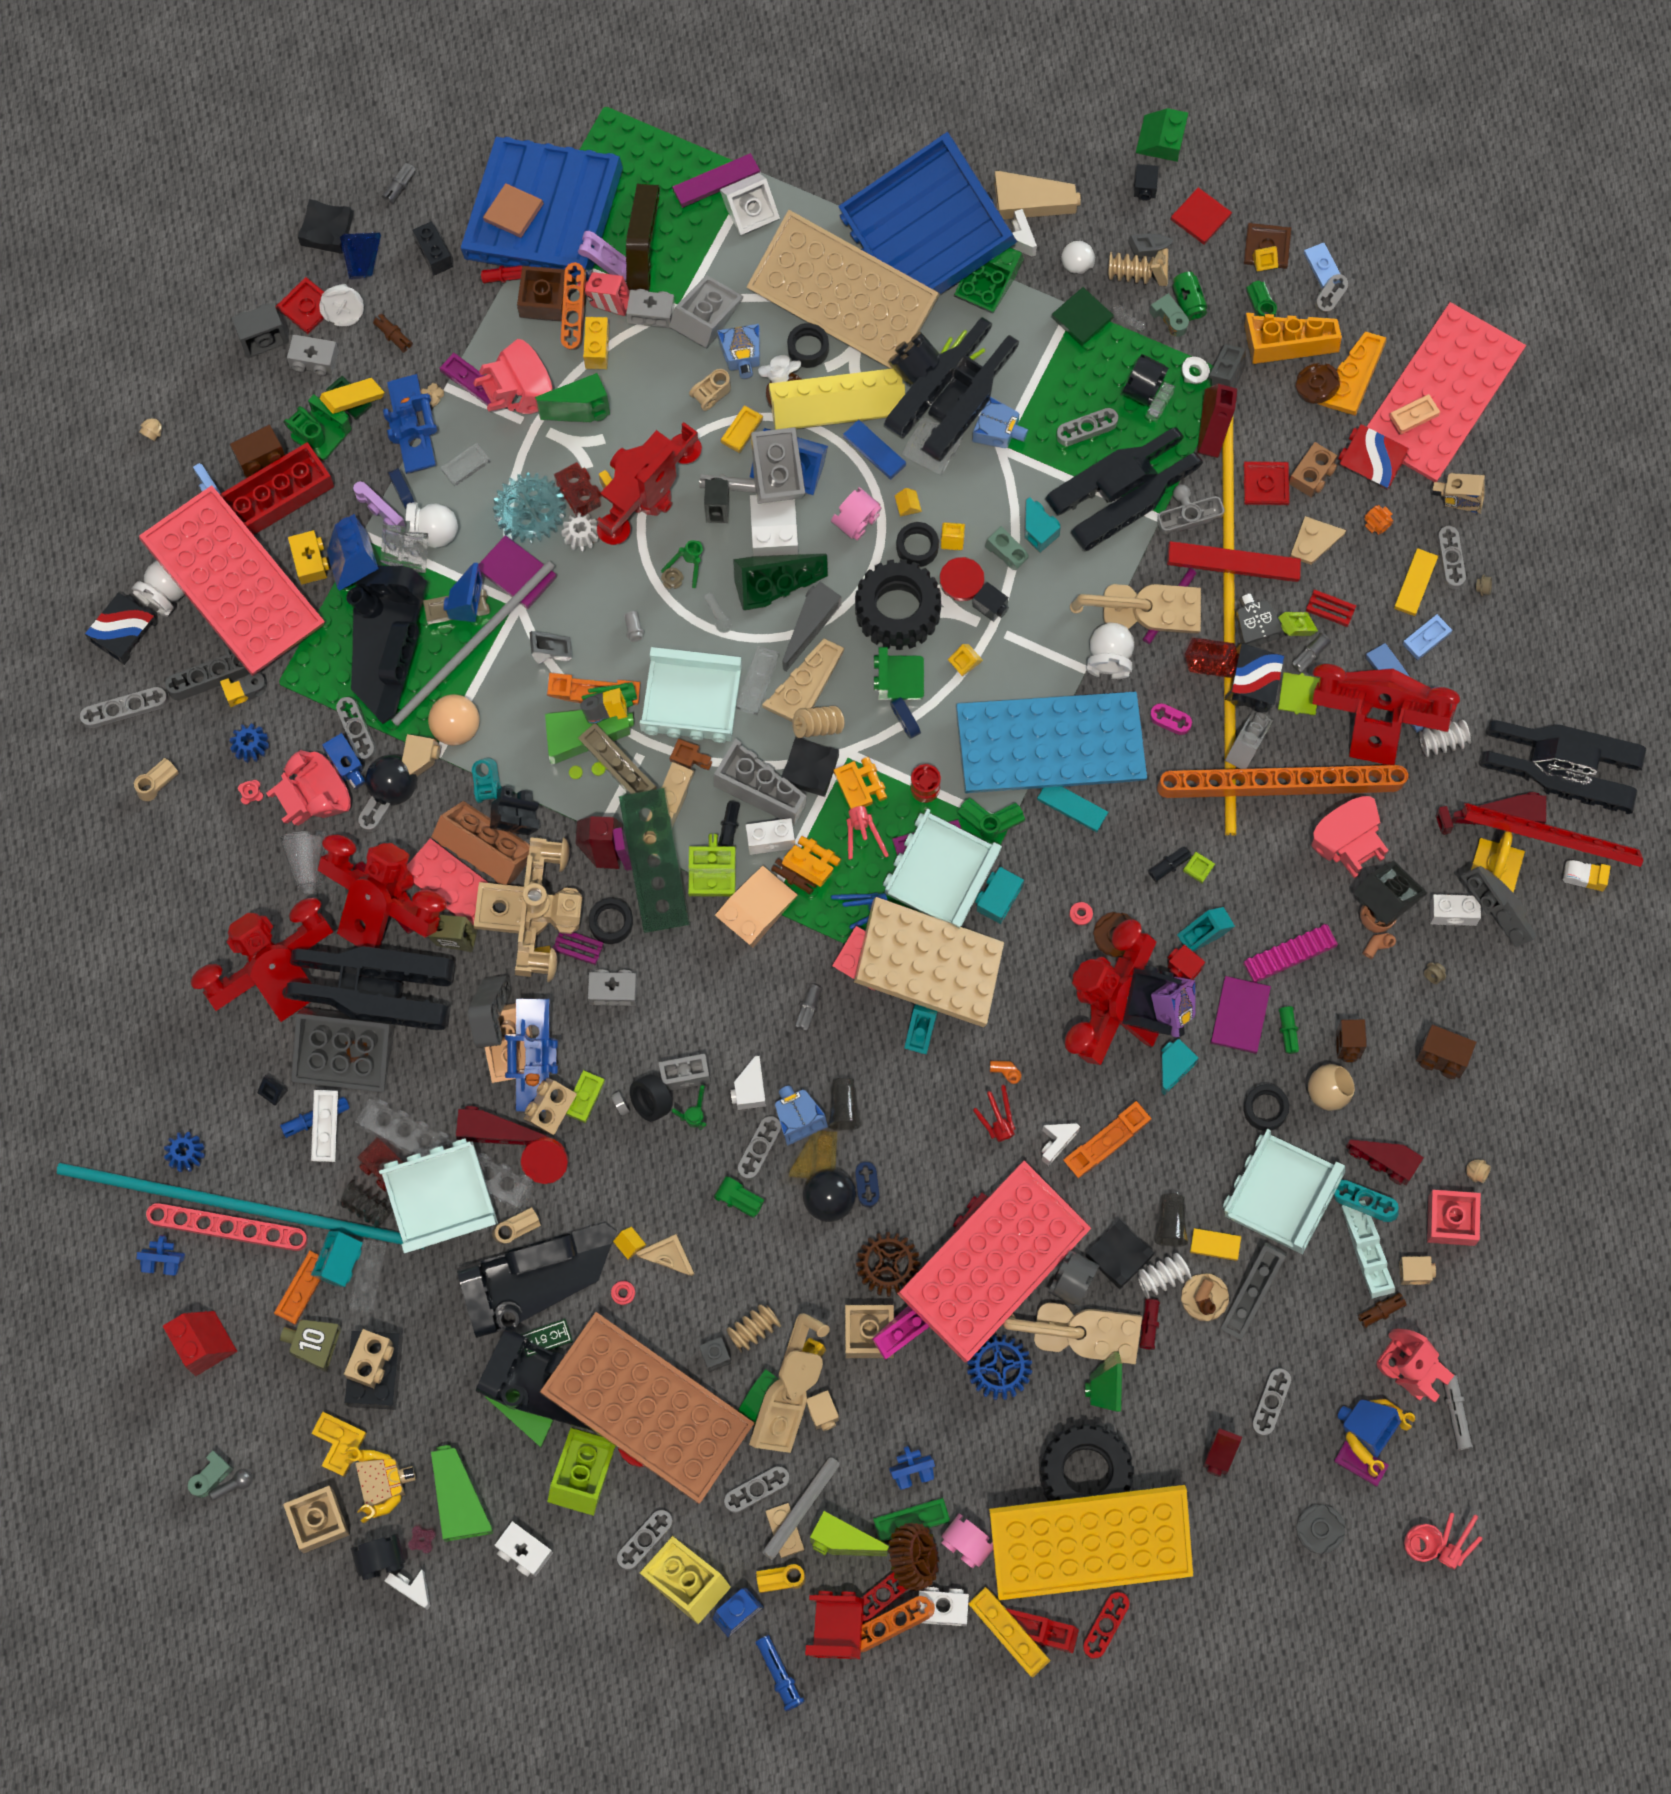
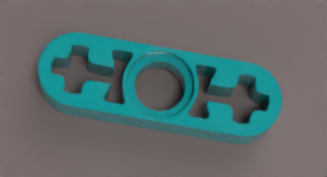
M1341 1180L1334 1193V1199L1339 1204L1381 1221L1392 1222L1399 1215L1398 1203L1394 1199L1350 1181ZM1345 1188L1348 1189V1193H1345L1343 1196L1340 1195V1191H1343ZM1364 1196H1368L1373 1202L1368 1206H1363L1359 1203V1200ZM1388 1206L1392 1207V1211L1384 1213V1209H1387Z

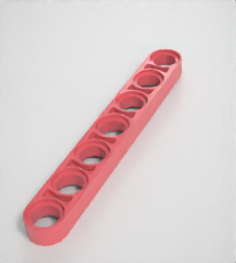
M153 1204L146 1212L148 1221L158 1227L292 1251H300L308 1243L305 1232L294 1227L165 1204ZM156 1209L164 1211V1217L160 1221L152 1220V1213ZM180 1213L187 1215V1221L183 1225L175 1224V1217ZM203 1217L210 1219V1226L207 1229L198 1228V1221ZM226 1221H230L234 1225L233 1230L228 1234L221 1232V1226ZM247 1226H255L257 1229L256 1235L251 1238L245 1237V1228ZM271 1230H278L280 1232V1237L275 1242H270L267 1239V1234ZM294 1234H301L303 1236V1242L298 1246H293L290 1243V1239Z

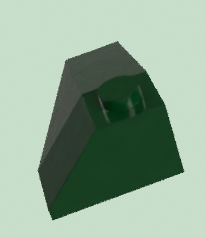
M826 553L752 556L733 559L734 581L743 610L766 607L772 604V601L782 596L785 598L791 595L790 592L800 587L805 588L828 576Z

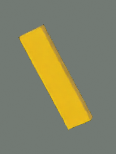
M987 1587L968 1603L1032 1678L1051 1661Z

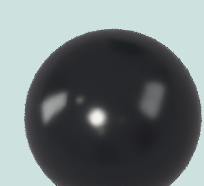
M394 754L384 755L374 760L369 766L365 783L369 794L377 802L384 805L386 803H390L391 806L398 805L407 801L413 795L417 786V775H409L407 766L402 762L403 757Z
M830 1168L819 1170L812 1174L804 1185V1205L807 1211L820 1221H838L847 1216L855 1204L856 1191L854 1184L845 1173Z

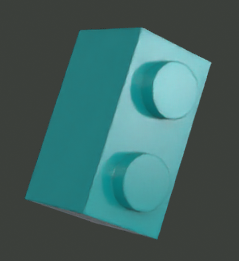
M999 867L996 873H991L986 883L989 885L985 892L981 891L975 903H977V912L1001 924L1023 888L1024 879Z
M329 1231L311 1276L333 1286L345 1287L352 1277V1268L361 1255L363 1243L339 1231Z

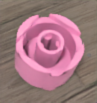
M858 487L857 491L854 490L839 507L841 513L839 516L834 514L831 522L851 539L858 541L866 532L864 529L868 523L872 525L879 518V512L882 507H880V503L862 488Z
M959 1513L941 1537L944 1540L941 1543L953 1553L956 1550L961 1552L963 1556L960 1559L971 1568H974L975 1565L980 1567L993 1551V1543L989 1544L987 1541L990 1538L969 1520L966 1519L963 1523L961 1521L963 1516Z

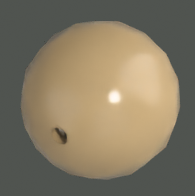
M1336 1064L1322 1065L1312 1073L1308 1081V1093L1311 1100L1316 1106L1324 1110L1342 1109L1351 1101L1354 1095V1082L1350 1073L1342 1066Z

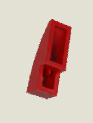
M1007 1609L1036 1644L1073 1654L1079 1633L1078 1628L1052 1621L1048 1618Z

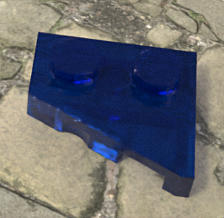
M380 232L343 234L340 236L349 279L372 276L381 237Z

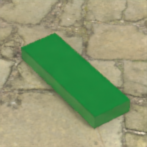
M941 1498L873 1518L879 1541L885 1542L892 1540L891 1534L895 1532V1528L907 1523L923 1524L925 1528L929 1529L949 1523L950 1518L944 1499Z

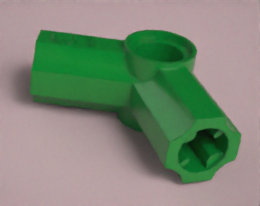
M969 798L965 800L957 811V815L978 830L980 835L986 840H994L1000 833L1025 822L1023 811L1017 803L991 814ZM990 823L995 825L996 828L994 830H987L984 826Z

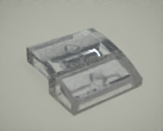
M923 417L901 455L942 476L950 458L957 451L963 436L959 438L943 460L938 462L920 450L930 437L932 429L934 427L937 428L939 425Z
M383 525L381 562L389 566H406L416 572L426 573L428 533L406 532V526Z

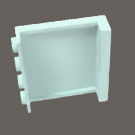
M651 647V661L642 720H640L641 731L648 735L667 734V736L672 738L687 736L693 740L712 739V741L717 743L731 741L742 669L741 657Z
M927 809L925 814L920 813L915 822V826L918 827L914 834L910 833L904 844L907 846L904 854L899 853L894 862V866L897 867L893 875L889 873L883 883V886L886 887L885 894L923 914L949 922L960 929L1002 846L995 842L991 845L930 814L931 810Z
M1267 1129L1265 1135L1261 1134L1255 1144L1257 1148L1255 1154H1250L1244 1166L1247 1169L1243 1176L1239 1175L1234 1183V1188L1236 1189L1233 1195H1228L1223 1204L1225 1217L1303 1255L1345 1174V1165L1338 1162L1333 1165L1272 1136L1271 1130Z
M466 1139L453 1142L452 1148L444 1150L443 1146L429 1150L430 1155L421 1157L419 1153L406 1157L408 1162L398 1164V1161L384 1164L385 1169L379 1171L383 1176L403 1241L401 1245L404 1253L498 1224L473 1142H467Z

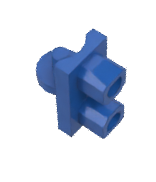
M164 1235L159 1236L158 1242L150 1241L149 1248L157 1250L142 1249L141 1252H137V1259L141 1260V1272L154 1273L156 1272V1262H164L163 1274L173 1276L178 1274L180 1263L184 1261L185 1253L166 1251L174 1250V1243H167V1237Z
M908 1446L903 1447L904 1455L896 1457L899 1465L889 1468L890 1474L895 1479L900 1490L912 1486L909 1474L915 1472L919 1473L922 1483L934 1479L932 1467H935L931 1455L915 1459L921 1457L920 1450L910 1452Z

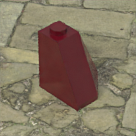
M590 816L577 821L575 844L596 868L620 869L621 860L615 849L613 830L616 828H622L623 830V823L614 817Z

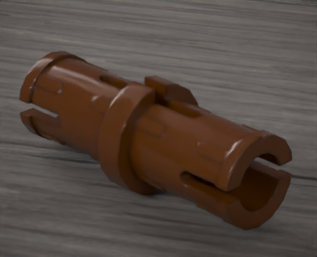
M384 314L378 315L380 320L377 317L374 319L373 324L385 334V338L388 341L391 340L403 353L407 351L406 346L408 348L412 347L413 342L402 334L401 329L397 325H393Z
M780 858L775 861L782 869L773 865L771 868L772 872L788 880V884H794L809 895L812 894L814 890L806 884L816 888L817 885L783 865Z
M1397 1293L1383 1302L1378 1301L1371 1309L1358 1314L1359 1321L1363 1322L1362 1326L1367 1328L1382 1318L1383 1320L1389 1318L1391 1313L1407 1306L1405 1299L1401 1300L1402 1294Z

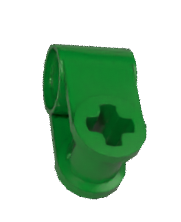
M299 406L296 413L289 419L283 420L285 426L302 441L308 442L311 448H318L324 444L325 435L321 425L303 407ZM314 432H317L316 435H314V436H309L310 434H312V433H314Z

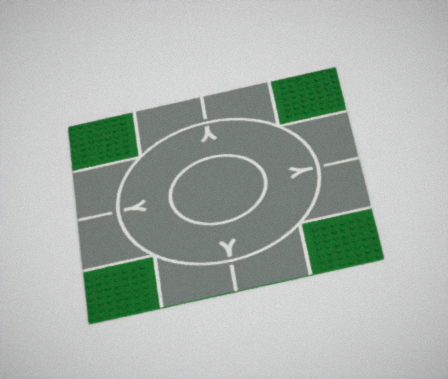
M604 107L579 149L583 151L592 150L602 154H615L620 157L623 166L602 239L626 257V238L637 184L659 185V203L650 246L651 277L649 292L658 293L664 291L673 294L675 309L679 302L708 275L743 296L742 301L723 329L759 324L760 365L752 367V377L740 378L739 370L731 371L728 369L719 345L718 336L705 348L672 328L628 324L627 314L622 316L591 306L587 295H585L582 343L575 350L567 349L561 343L562 321L519 317L517 301L521 279L507 280L489 308L462 359L479 371L482 365L496 362L500 352L515 340H524L533 348L542 361L550 377L552 390L598 373L608 396L610 415L601 421L571 422L540 420L538 412L522 414L517 412L516 409L509 411L508 407L488 412L487 406L449 379L444 388V396L439 398L440 402L431 411L433 422L437 426V432L431 435L436 466L406 474L404 463L402 462L399 470L414 502L418 503V508L422 509L428 504L437 503L447 506L454 512L458 522V530L453 541L439 548L425 546L421 541L417 542V547H407L405 532H409L410 521H406V509L403 507L392 482L382 500L403 518L406 529L400 534L395 529L390 530L383 523L384 519L379 514L377 516L373 514L365 530L368 533L378 566H406L412 568L427 580L428 587L424 600L449 596L450 589L473 563L479 564L505 535L545 565L550 561L555 566L552 571L556 573L557 578L529 609H526L519 603L398 726L391 721L392 719L382 724L351 690L353 607L347 602L346 596L349 590L355 587L356 582L340 591L337 588L336 582L333 584L318 611V614L325 621L324 625L301 641L279 683L281 686L337 711L336 706L340 699L350 697L358 703L368 726L405 743L407 734L434 739L439 742L440 759L472 773V766L476 761L491 758L497 764L501 787H512L513 792L516 794L521 790L532 791L533 802H537L575 821L590 816L614 817L623 823V832L631 847L688 873L689 846L708 847L709 834H712V843L714 842V834L718 835L719 842L722 828L720 823L724 821L727 803L729 801L737 802L740 804L736 823L739 826L735 831L733 847L736 848L735 892L764 866L798 895L782 916L845 944L854 930L849 928L850 925L870 915L868 905L843 907L842 904L844 902L857 900H833L831 896L885 893L886 887L883 886L887 875L889 873L893 875L897 868L894 866L897 854L892 839L916 832L918 827L915 826V822L920 813L925 814L927 809H930V814L946 822L959 820L962 830L991 845L994 842L1001 845L1008 830L1000 833L994 840H986L980 835L978 830L957 815V811L965 800L969 798L991 814L1014 803L1020 806L1028 789L965 793L956 704L1074 696L1087 671L1088 658L1093 656L1090 651L1091 637L1094 631L1101 625H1104L1105 622L1104 607L1083 606V610L1076 614L1070 610V604L1080 594L1104 596L1106 588L1110 585H1129L1156 531L1158 515L1166 510L1173 496V491L1180 481L1166 489L1154 510L1086 552L1083 551L1074 539L1071 531L1077 525L1113 502H1109L1100 490L1092 499L1089 497L1078 504L1076 509H1070L1058 516L1045 498L1052 490L1116 450L1142 447L1174 427H1177L1184 437L1176 446L1150 462L1156 472L1160 474L1183 458L1194 453L1199 443L1205 389L1212 386V379L1208 376L1206 381L1200 384L1185 383L1181 371L1182 364L1188 357L1192 356L1113 322H1109L1082 346L1051 318L1052 313L1065 302L1017 281L1012 282L994 313L955 296L959 281L939 295L919 332L930 341L940 354L949 337H952L953 340L948 350L964 330L968 334L978 320L984 317L992 323L991 330L971 354L973 355L982 348L985 349L984 353L974 359L981 366H984L1008 335L1019 341L1016 351L994 377L991 397L1020 414L1018 426L1028 429L1025 441L1012 438L1008 448L973 442V431L981 415L980 412L943 460L938 462L920 450L930 437L932 429L934 427L937 428L940 424L939 421L928 415L930 407L904 438L884 426L886 418L863 420L861 422L906 461V466L890 480L843 437V434L855 422L796 429L797 437L828 446L824 467L814 495L805 493L801 499H795L798 554L826 553L828 576L805 588L800 587L790 592L791 595L785 598L782 596L772 601V604L766 607L743 610L734 581L733 559L753 556L750 495H756V493L729 490L728 523H706L704 508L705 488H699L700 474L714 476L725 474V477L754 479L750 477L753 463L751 438L740 453L722 444L721 438L744 405L763 415V420L755 432L763 431L764 428L775 430L772 409L768 406L766 400V387L771 380L768 377H761L758 369L761 366L769 365L770 361L779 355L788 356L791 362L792 360L788 355V336L796 326L809 323L746 287L788 210L793 211L859 249H862L863 246L861 242H855L850 234L853 229L850 225L846 226L839 215L842 212L838 207L839 205L761 172L760 174L767 179L780 217L778 220L740 235L726 209L721 192L682 208L673 192V186L733 160L614 109ZM594 263L591 274L593 272L609 274ZM574 278V283L569 282V285H578L576 278ZM577 289L570 290L568 294L569 300L577 301L580 293L577 292ZM571 311L568 313L567 321L573 324L578 321L579 316L577 312ZM586 317H608L609 347L607 369H585L583 355ZM566 326V330H571L570 337H566V341L571 346L574 341H577V338L573 336V330L578 331V327ZM827 333L829 353L823 363L810 368L800 366L798 370L791 373L799 375L802 379L891 368ZM803 336L796 341L795 348L800 354L813 355L821 349V342L816 337ZM1141 354L1169 368L1150 407L1122 394ZM1207 363L1211 373L1214 365ZM1196 367L1189 368L1192 376H1200V371ZM723 369L727 371L731 382L730 392L716 402L712 408L703 411L701 404L689 395L690 390L714 370ZM902 379L903 384L905 383V394H906L907 391L911 388L912 385H910L909 383L907 384V383ZM719 380L715 384L722 385L725 381ZM516 394L512 404L519 403L522 396H517ZM1105 408H1111L1118 414L1117 426L1111 431L1070 446L1061 445L1057 441V430L1064 423ZM1105 416L1104 421H1108V423H1111L1112 418L1109 419L1107 416ZM683 422L698 432V439L702 446L701 454L692 463L680 464L677 462L675 464L677 476L670 487L672 506L666 513L660 512L658 516L647 515L642 511L639 513L634 511L627 519L630 524V534L624 542L617 545L606 544L599 536L598 542H592V549L584 546L583 552L579 546L573 550L571 544H565V537L562 536L561 531L564 529L563 523L570 522V515L577 518L578 512L581 513L582 517L589 514L591 519H596L597 521L599 517L603 518L610 514L613 504L600 495L603 487L600 484L599 473L606 470L610 477L614 478L615 469L610 466V461L619 449L629 450L642 446L656 430L671 440L676 435L682 433L681 424ZM1088 422L1081 425V428L1086 432L1094 429L1093 425ZM1064 431L1063 436L1066 435L1067 438H1070L1071 433L1068 434L1067 431ZM415 439L411 447H417L421 440ZM858 487H860L880 503L882 509L879 512V518L872 525L868 523L864 529L866 532L857 541L856 539H851L834 525L831 519L834 514L839 516L841 504L854 490L857 491ZM904 488L916 490L922 512L900 517L895 495ZM1029 497L1034 502L1038 501L1041 503L1045 512L1050 517L1054 516L1059 521L1061 527L1060 536L1041 553L1025 539L1026 499ZM923 522L933 527L939 539L937 556L933 562L927 566L920 567V569L926 568L930 572V578L935 577L938 582L937 588H940L941 591L940 620L935 627L934 633L932 635L927 634V640L922 644L917 641L916 647L910 649L908 645L903 646V650H896L895 646H890V649H888V656H922L924 658V698L921 700H904L921 731V734L909 739L890 706V702L893 700H879V690H874V677H879V669H874L873 655H879V647H883V643L879 642L876 645L871 642V636L866 637L862 633V627L858 626L857 615H855V595L860 580L865 579V573L869 569L875 571V565L879 563L886 565L887 560L894 559V563H900L896 550L897 535L900 530L909 523ZM943 523L965 524L963 550L941 549ZM1000 526L1029 555V558L1016 571L1008 567L993 551L990 552L985 547L987 539ZM913 534L906 538L904 546L906 551L912 555H923L930 550L931 543L928 537L922 534ZM688 541H700L703 551L700 556L701 562L699 564L696 588H692L694 563L686 562L683 556L670 567L682 572V585L677 589L666 588L661 580L663 574L661 569L677 554L680 547L685 548ZM958 557H966L977 562L984 572V585L986 582H989L1009 597V609L1002 618L998 617L993 622L973 607V599L969 601L953 600L954 598L945 595L940 587V573L943 566L948 561ZM481 574L483 579L481 589L486 590V604L489 605L490 613L483 616L477 615L476 622L449 620L428 624L423 602L417 621L419 635L396 714L512 598ZM819 582H822L841 596L842 605L786 672L783 670L782 660L804 605L806 593L812 586L816 587ZM902 590L887 592L877 601L878 610L891 619L908 618L915 614L920 606L915 596ZM627 612H638L640 626L644 630L643 639L640 641L631 642L626 636L628 630L624 615ZM536 631L570 637L572 659L562 661L548 658L542 663L537 664L531 654L529 632ZM823 639H826L843 647L844 653L814 708L838 707L844 716V728L840 734L804 736L802 739L816 745L838 749L839 758L835 769L854 761L857 768L860 769L863 767L861 760L869 757L872 764H875L878 770L876 772L880 782H883L886 789L884 791L887 798L879 801L876 794L870 795L873 804L866 806L867 814L872 816L873 823L889 856H884L868 825L865 828L867 840L863 839L861 830H856L853 827V858L851 860L848 859V825L846 820L850 818V808L833 773L825 797L800 790L806 795V806L796 825H792L795 845L803 849L804 847L798 844L800 837L804 836L809 840L812 838L817 841V845L826 850H832L835 852L834 855L841 858V862L837 867L831 863L828 864L834 869L831 876L821 887L817 885L814 888L806 884L814 890L809 895L798 886L788 884V880L771 871L773 865L782 869L775 861L778 858L783 861V858L791 849L749 855L746 824L781 819L714 787V773L736 738L742 743L743 747L748 751L751 750L757 755L759 760L765 765L771 766L780 777L782 776L796 736L793 732L791 721L762 708V704L805 661V658ZM962 644H969L983 661L967 674L961 676L948 659ZM651 647L741 657L742 669L731 741L717 743L712 741V739L693 740L687 736L672 738L667 736V734L648 735L641 731L640 720H642L651 661ZM549 673L572 675L574 679L617 683V680L640 682L638 705L628 707V713H633L634 726L630 727V735L613 742L656 786L659 793L672 764L669 758L678 739L699 746L700 754L711 757L713 763L710 770H705L693 764L691 770L695 772L686 791L688 792L658 856L641 850L636 845L653 804L655 805L659 795L642 809L606 769L601 776H596L592 773V765L599 761L590 751L556 764L550 763L545 714L582 709L580 707L581 703L547 696ZM452 694L464 696L472 701L478 710L480 719L475 736L468 742L457 746L446 745L438 741L431 733L428 724V716L433 704L438 699ZM346 703V708L343 711L348 712L350 718H357L358 715L353 716L350 711L353 705ZM482 763L481 772L487 775L489 772L488 766ZM923 764L936 767L941 776L940 793L935 800L928 803L916 800L910 790L912 772L916 767ZM572 766L581 767L583 774L579 779H572L570 777L569 770ZM868 776L862 777L866 787L872 785ZM990 823L984 826L987 830H994L996 828L995 825ZM813 852L811 853L813 856L821 860V857L814 854ZM886 895L887 900L889 902L915 910L912 907ZM867 923L858 927L866 931Z

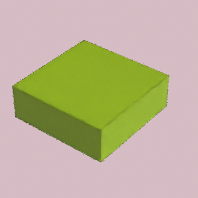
M1195 852L1183 872L1203 884L1215 863Z

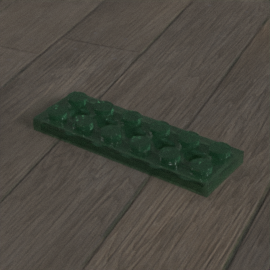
M665 788L619 796L644 933L690 925ZM644 808H648L652 812V818L648 822L640 818V812ZM647 831H653L656 834L657 839L654 844H647L645 842L644 835ZM651 854H657L660 857L661 862L658 867H652L648 863V858ZM655 877H662L664 879L665 886L663 889L657 890L653 887L652 882ZM661 899L669 903V909L665 913L659 912L657 909V902Z

